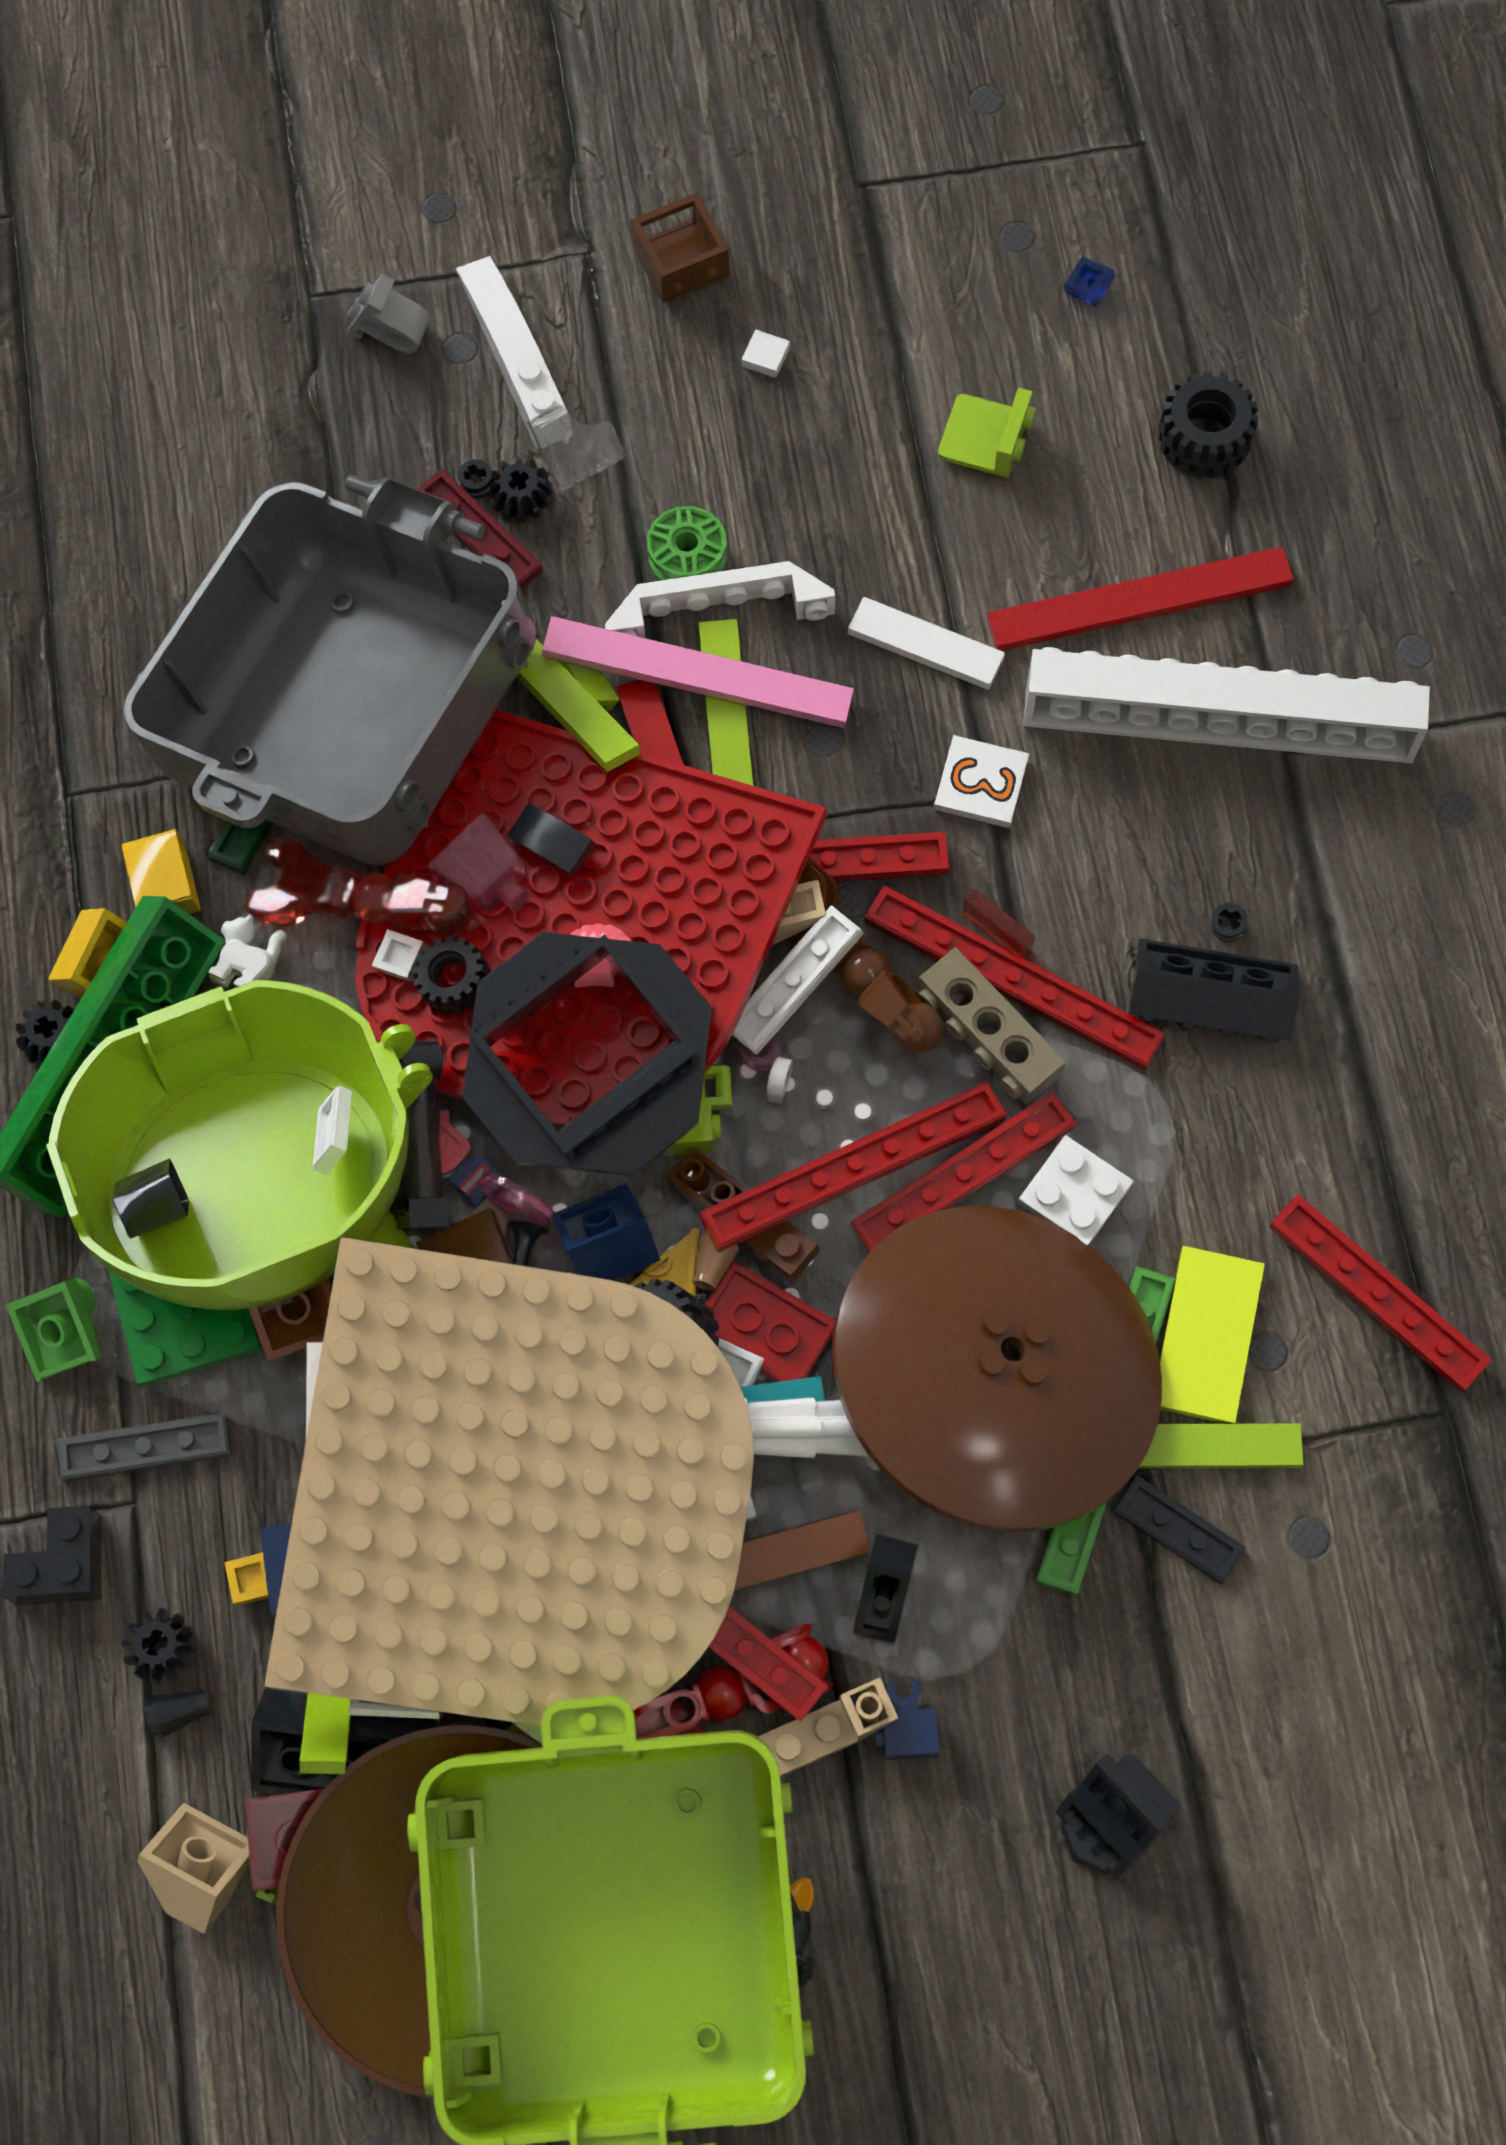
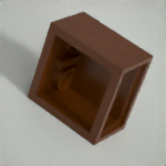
M698 193L630 220L632 246L663 303L730 275L729 249ZM692 207L691 220L647 237L642 228Z

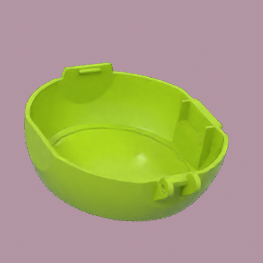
M254 980L225 992L222 986L139 1017L137 1018V1026L106 1037L91 1052L71 1078L60 1099L53 1118L49 1144H46L70 1218L78 1232L79 1238L93 1257L117 1277L135 1288L168 1302L211 1310L256 1308L297 1296L314 1288L335 1274L341 1237L369 1241L373 1237L392 1206L406 1165L409 1146V1119L406 1110L430 1084L433 1077L430 1068L424 1063L411 1064L402 1070L399 1060L416 1041V1036L411 1026L407 1024L392 1026L383 1033L381 1042L377 1043L369 1022L347 1004L309 987L269 980ZM340 1085L352 1090L347 1152L325 1176L313 1171L312 1167L319 1107L332 1091ZM170 1158L189 1198L188 1217L130 1239L112 1201L115 1183Z

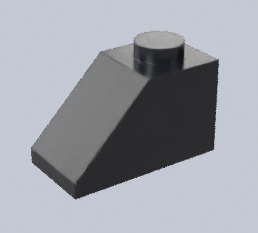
M876 1534L853 1633L895 1644L918 1549L917 1544Z

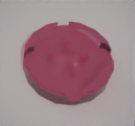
M484 1171L477 1182V1187L484 1192V1195L507 1211L518 1215L520 1212L525 1215L526 1213L531 1214L527 1219L530 1222L548 1227L555 1216L554 1210L537 1196L496 1173Z

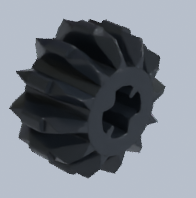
M517 456L515 464L509 465L502 461L501 471H492L490 476L492 483L488 486V495L492 500L493 509L496 513L503 511V516L507 521L516 515L523 524L526 515L530 514L538 519L540 515L539 509H548L550 505L549 497L553 493L552 483L549 481L548 472L545 470V467L537 468V463L533 458L526 464H522V460Z
M55 999L48 1008H46L43 1002L37 1000L36 1012L32 1013L31 1011L23 1010V1016L27 1022L15 1024V1030L21 1035L16 1039V1045L20 1050L25 1051L24 1057L30 1063L38 1060L39 1065H42L75 1010L69 1005L63 1008L60 1001ZM52 1031L54 1035L49 1038L47 1033Z
M159 1608L154 1621L149 1612H142L143 1626L139 1627L132 1622L127 1626L129 1631L135 1634L134 1639L126 1638L121 1641L122 1647L133 1650L123 1658V1661L128 1666L136 1665L134 1675L140 1679L149 1673L150 1681L154 1684H159L164 1671L165 1675L173 1681L177 1679V1671L175 1669L177 1664L185 1669H189L191 1663L183 1655L184 1653H194L197 1651V1646L194 1643L185 1642L193 1636L195 1631L191 1626L182 1627L184 1617L179 1613L174 1614L169 1619L168 1610ZM162 1638L168 1644L166 1648H159L157 1654L151 1650L152 1644L159 1643Z

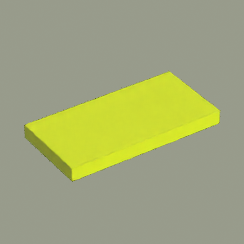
M1182 1246L1160 1355L1162 1376L1160 1410L1222 1424H1235L1265 1263Z

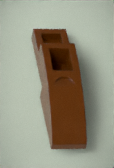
M693 1147L665 1176L666 1180L700 1212L749 1190V1188ZM787 1221L738 1243L764 1265L769 1263L793 1282L820 1252L817 1243Z

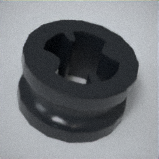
M474 459L465 462L460 467L458 472L460 486L472 498H482L488 495V486L492 483L490 477L492 470L490 466L482 460ZM478 474L481 482L474 484L471 475Z
M1234 903L1219 905L1214 910L1211 918V930L1219 940L1224 942L1239 940L1247 928L1248 918L1245 910L1240 905ZM1225 915L1228 919L1236 917L1238 919L1236 922L1237 929L1233 930L1230 926L1222 928L1220 926L1223 919L1221 916Z

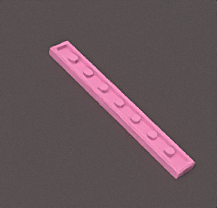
M551 616L542 648V656L841 728L845 727L854 689Z

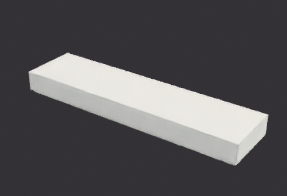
M863 597L848 627V634L987 690H990L1005 656L1003 651L866 597Z
M831 905L826 911V916L820 918L748 999L732 1036L757 1055L864 934L863 931Z

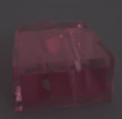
M483 813L428 864L438 884L484 912L491 911L500 901L514 911L519 909L528 898V892L518 884L526 875L520 859Z

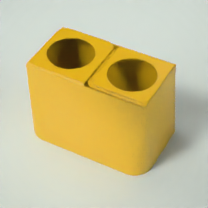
M177 829L122 844L121 848L135 906L138 905L142 896H166L189 914L201 911L186 847Z

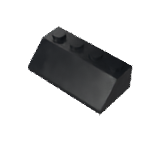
M1139 938L1130 994L1129 1014L1136 1015L1145 1021H1158L1159 1019L1175 1021L1180 1026L1186 1028H1197L1199 1026L1216 1028L1219 1032L1228 1035H1237L1239 1033L1252 1034L1270 1042H1276L1280 1039L1291 1040L1300 1000L1298 964Z
M264 1689L252 1719L251 1791L285 1794L324 1789L339 1775L300 1773V1756L308 1694ZM351 1715L346 1768L370 1750L394 1738L414 1731L436 1727V1719Z

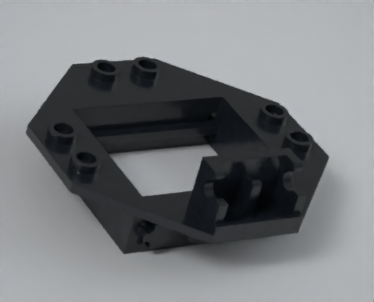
M543 932L477 983L462 1098L514 1163L633 1176L699 1124L712 1007L660 944L608 939L605 934L600 938ZM606 958L674 1042L565 1127L557 1131L490 1047Z

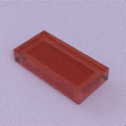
M973 889L966 896L962 912L964 916L1007 950L1024 959L1030 956L1035 942V936L979 891Z

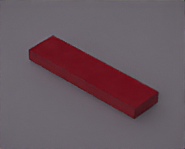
M442 468L417 488L454 503L457 506V510L463 513L464 518L484 525L485 534L480 541L460 533L454 536L471 553L482 557L486 554L506 563L515 574L520 589H523L543 572L542 565Z

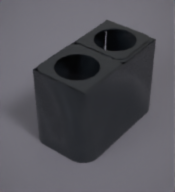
M170 1158L115 1183L112 1201L130 1239L188 1217L189 1198Z

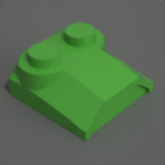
M75 1277L6 1304L36 1382L102 1358L91 1320V1315L96 1307V1297L93 1289L86 1281Z

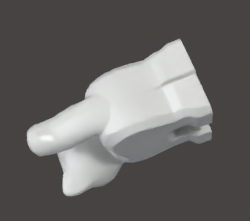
M251 914L246 918L238 917L232 921H225L221 928V933L225 937L226 944L221 950L217 965L210 968L208 972L209 977L214 983L228 988L235 976H241L233 983L237 987L254 980H269L275 971V965L281 952V945L287 939V934L283 930L273 933L269 939L267 949L264 950L249 946L254 941L258 931V925L253 924V916Z

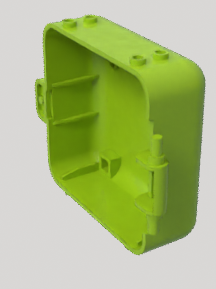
M618 1696L568 1699L554 1702L545 1710L541 1720L543 1748L461 1755L438 1764L425 1776L417 1792L415 1812L408 1816L410 1851L418 1852L431 2043L429 2056L424 2057V2087L426 2096H434L438 2121L450 2138L460 2145H522L570 2140V2145H683L682 2141L669 2142L668 2131L734 2125L735 2127L765 2124L782 2118L795 2107L805 2086V2057L814 2056L811 2020L801 2021L783 1814L793 1813L790 1782H780L777 1759L763 1740L751 1733L737 1730L637 1739L634 1710L625 1699ZM713 2143V2144H702V2145H716V2143Z

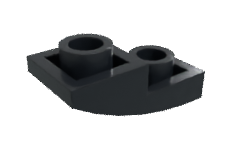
M530 803L527 804L507 834V837L516 844L537 854L552 866L573 877L596 844L592 839Z

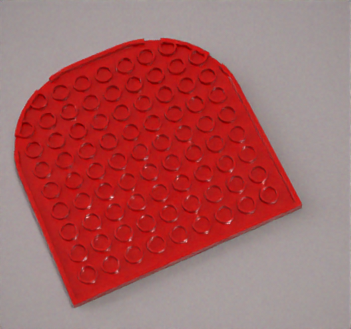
M496 710L429 817L428 828H422L407 853L398 860L387 864L369 901L356 941L358 954L355 983L363 1015L369 1022L372 1032L379 1042H381V1037L387 1029L399 1024L411 1026L415 1033L416 1041H437L441 1046L443 1056L442 1076L438 1081L439 1093L464 1101L462 1096L474 1007L469 1009L466 1006L463 1008L464 1013L458 1015L454 1010L451 1011L450 1015L443 1014L440 1009L438 1011L434 1010L423 999L412 980L411 982L375 970L372 964L387 929L421 940L430 947L435 945L433 940L439 937L443 942L446 941V936L454 935L457 941L459 937L466 938L469 943L472 942L478 948L492 972L543 932L571 935L573 931L580 929L583 925L608 924L623 931L631 941L660 944L712 1007L705 1064L706 1073L727 1046L739 1022L827 818L826 807L641 752L640 755L606 772L569 731ZM528 803L556 817L596 843L574 877L552 866L537 854L523 848L507 837V834ZM451 963L445 966L438 976L437 985L443 988L456 985L465 976L467 966L463 963ZM618 972L614 975V987L585 986L576 988L575 984L572 983L490 1047L555 1129L565 1127L674 1042Z

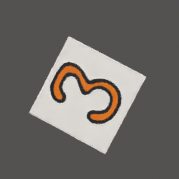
M953 735L934 803V810L1010 828L1029 753Z

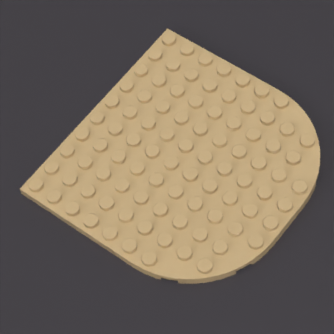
M341 1237L264 1686L531 1725H541L545 1710L551 1704L560 1700L618 1696L625 1699L634 1710L667 1691L693 1667L714 1639L727 1613L739 1569L752 1484L754 1461L753 1434L742 1390L732 1368L720 1349L705 1331L672 1304L628 1284L595 1277Z

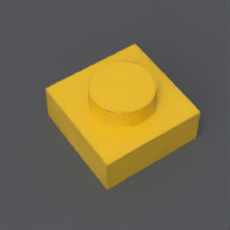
M263 1552L225 1562L232 1602L235 1606L268 1598Z

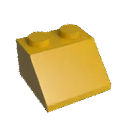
M105 908L81 910L48 980L81 999L127 922Z

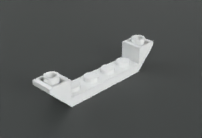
M790 561L649 582L635 586L605 623V629L645 638L643 616L645 615L660 617L669 614L671 611L684 609L699 611L711 605L724 603L738 605L750 599L763 597L766 599H777L789 593H792L797 620L806 618L808 620H820L827 615L835 614V593L833 588Z

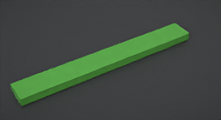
M1136 1266L1129 1288L1148 1320L1156 1343L1176 1279ZM1106 1502L1081 1518L1053 1527L1036 1583L1074 1596L1078 1595Z

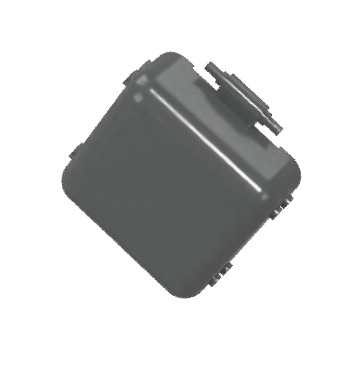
M354 475L347 477L345 488L366 498L363 510L330 498L327 492L303 483L280 484L262 494L247 516L241 519L237 531L145 669L137 675L134 685L125 700L124 717L128 726L158 769L167 777L193 788V797L205 812L241 828H253L267 820L363 863L371 865L388 864L398 860L407 853L422 828H428L429 817L522 667H528L527 660L533 651L536 641V626L515 574L506 563L486 554L482 557L446 543L449 534L457 535L460 533L478 541L485 534V526L464 518L463 513L457 510V506L454 503L390 478H383L380 481L372 480L370 482Z

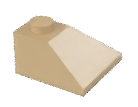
M183 1803L139 1854L137 1862L165 1913L205 1934L227 1906L250 1864L248 1838Z

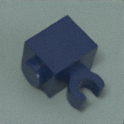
M911 1680V1694L907 1698L898 1697L895 1693L894 1681H889L886 1691L892 1705L898 1708V1710H895L898 1720L875 1732L876 1750L884 1749L885 1760L937 1758L939 1746L936 1708L918 1709L917 1702L920 1686L917 1680Z

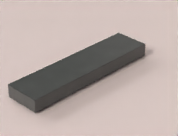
M225 1412L58 1438L60 1475L64 1483L232 1456L228 1415Z

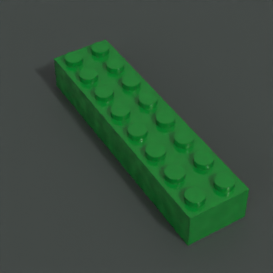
M142 896L0 1133V1187L42 1214L64 1218L68 1211L46 1144H49L53 1118L60 1099L71 1078L83 1061L106 1037L137 1026V1018L193 997L226 942L222 937L166 896Z

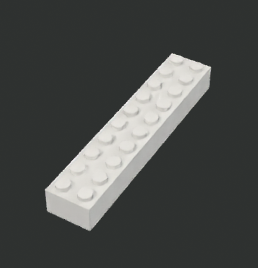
M1046 647L1041 650H1032L1023 726L1413 763L1428 730L1430 686H1421L1412 681H1400L1397 683L1378 682V680L1371 677L1346 679L1339 678L1330 673L1315 676L1299 674L1294 670L1262 671L1253 666H1242L1239 668L1220 667L1212 662L1188 664L1180 663L1178 660L1171 658L1156 661L1141 659L1135 655H1123L1120 657L1103 656L1095 651L1071 653L1063 652L1054 647Z

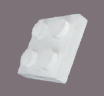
M1065 1135L1022 1193L1018 1204L1035 1216L1054 1223L1074 1234L1088 1246L1132 1187L1134 1181Z

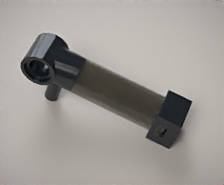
M415 1041L413 1046L399 1060L402 1070L411 1064L424 1063L430 1068L433 1077L430 1084L406 1110L409 1119V1146L406 1165L401 1179V1200H396L397 1229L450 1227L449 1197L443 1198L438 1087V1081L442 1076L443 1070L442 1050L437 1041Z

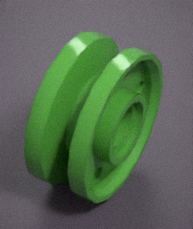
M695 506L676 507L663 512L652 523L647 534L649 568L657 581L725 570L727 565L726 531L720 520L709 511ZM684 548H692L693 550H691V551H682L681 549H684Z

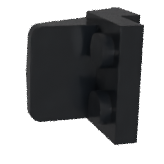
M1106 1754L1096 1762L1082 1783L1067 1795L1055 1813L1061 1819V1830L1071 1860L1099 1873L1111 1874L1117 1880L1145 1854L1178 1813L1180 1806L1177 1800L1137 1757L1126 1755L1116 1763L1109 1754Z

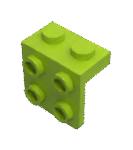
M1018 387L1012 407L967 394H959L955 399L938 449V457L943 461L1009 478L1014 461L1020 462L1026 443V439H1022L1024 430H1031L1037 408L1031 407L1033 391Z

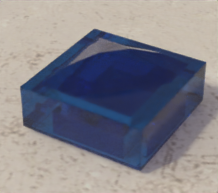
M1082 256L1063 288L1065 293L1097 306L1115 278V273L1113 269Z

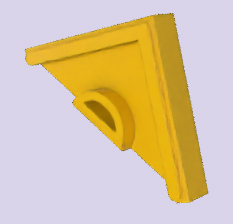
M691 1229L687 1236L660 1256V1261L651 1264L647 1269L643 1270V1273L629 1285L635 1287V1285L641 1282L648 1285L651 1279H659L662 1282L668 1280L696 1297V1286L692 1281L696 1271L700 1229Z

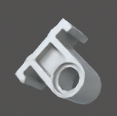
M381 273L374 284L366 283L360 296L356 297L351 305L347 317L352 319L347 333L360 340L365 332L400 352L415 353L429 325L431 316L424 307L392 290L391 288L395 280Z

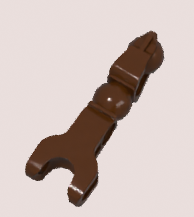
M809 858L798 884L818 880L825 911L831 905L838 910L839 893L836 881L814 860ZM813 926L784 941L798 943ZM861 936L831 971L840 975V981L844 989L858 998V1004L892 1030L895 1041L902 1049L908 1053L920 1054L928 1052L933 1048H941L945 1043L943 1035V1021L938 1012L922 1001L913 986L906 979L890 972V966L885 957L875 949H871Z

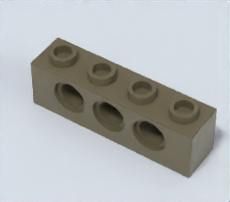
M956 947L919 977L918 996L944 1018L947 1030L956 1040L960 1042L963 1039L974 1050L972 1052L974 1058L984 1069H992L1002 1079L1000 1081L1001 1086L1013 1099L1019 1097L1028 1105L1063 1075L1066 1061ZM962 994L967 996L971 1002L967 1005L959 1006L954 1004L950 998L954 995ZM982 1023H991L997 1027L998 1032L987 1035L982 1033L978 1026ZM1016 1051L1023 1054L1026 1060L1023 1063L1015 1064L1010 1062L1005 1055Z

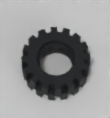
M454 935L446 936V941L443 942L439 937L433 940L435 944L433 947L426 944L422 948L425 952L423 956L417 955L415 962L418 967H413L412 974L416 978L413 982L420 995L434 1010L438 1011L440 1009L443 1014L448 1015L451 1014L452 1010L457 1015L464 1013V1007L474 1008L477 983L491 973L478 948L472 942L469 943L466 938L459 937L457 941ZM451 963H463L467 966L465 976L456 985L447 988L437 985L438 976L445 966Z

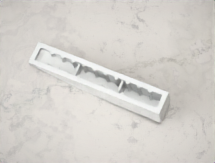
M488 256L456 268L459 279L535 448L538 449L570 437L569 418L565 405L528 325L492 258Z

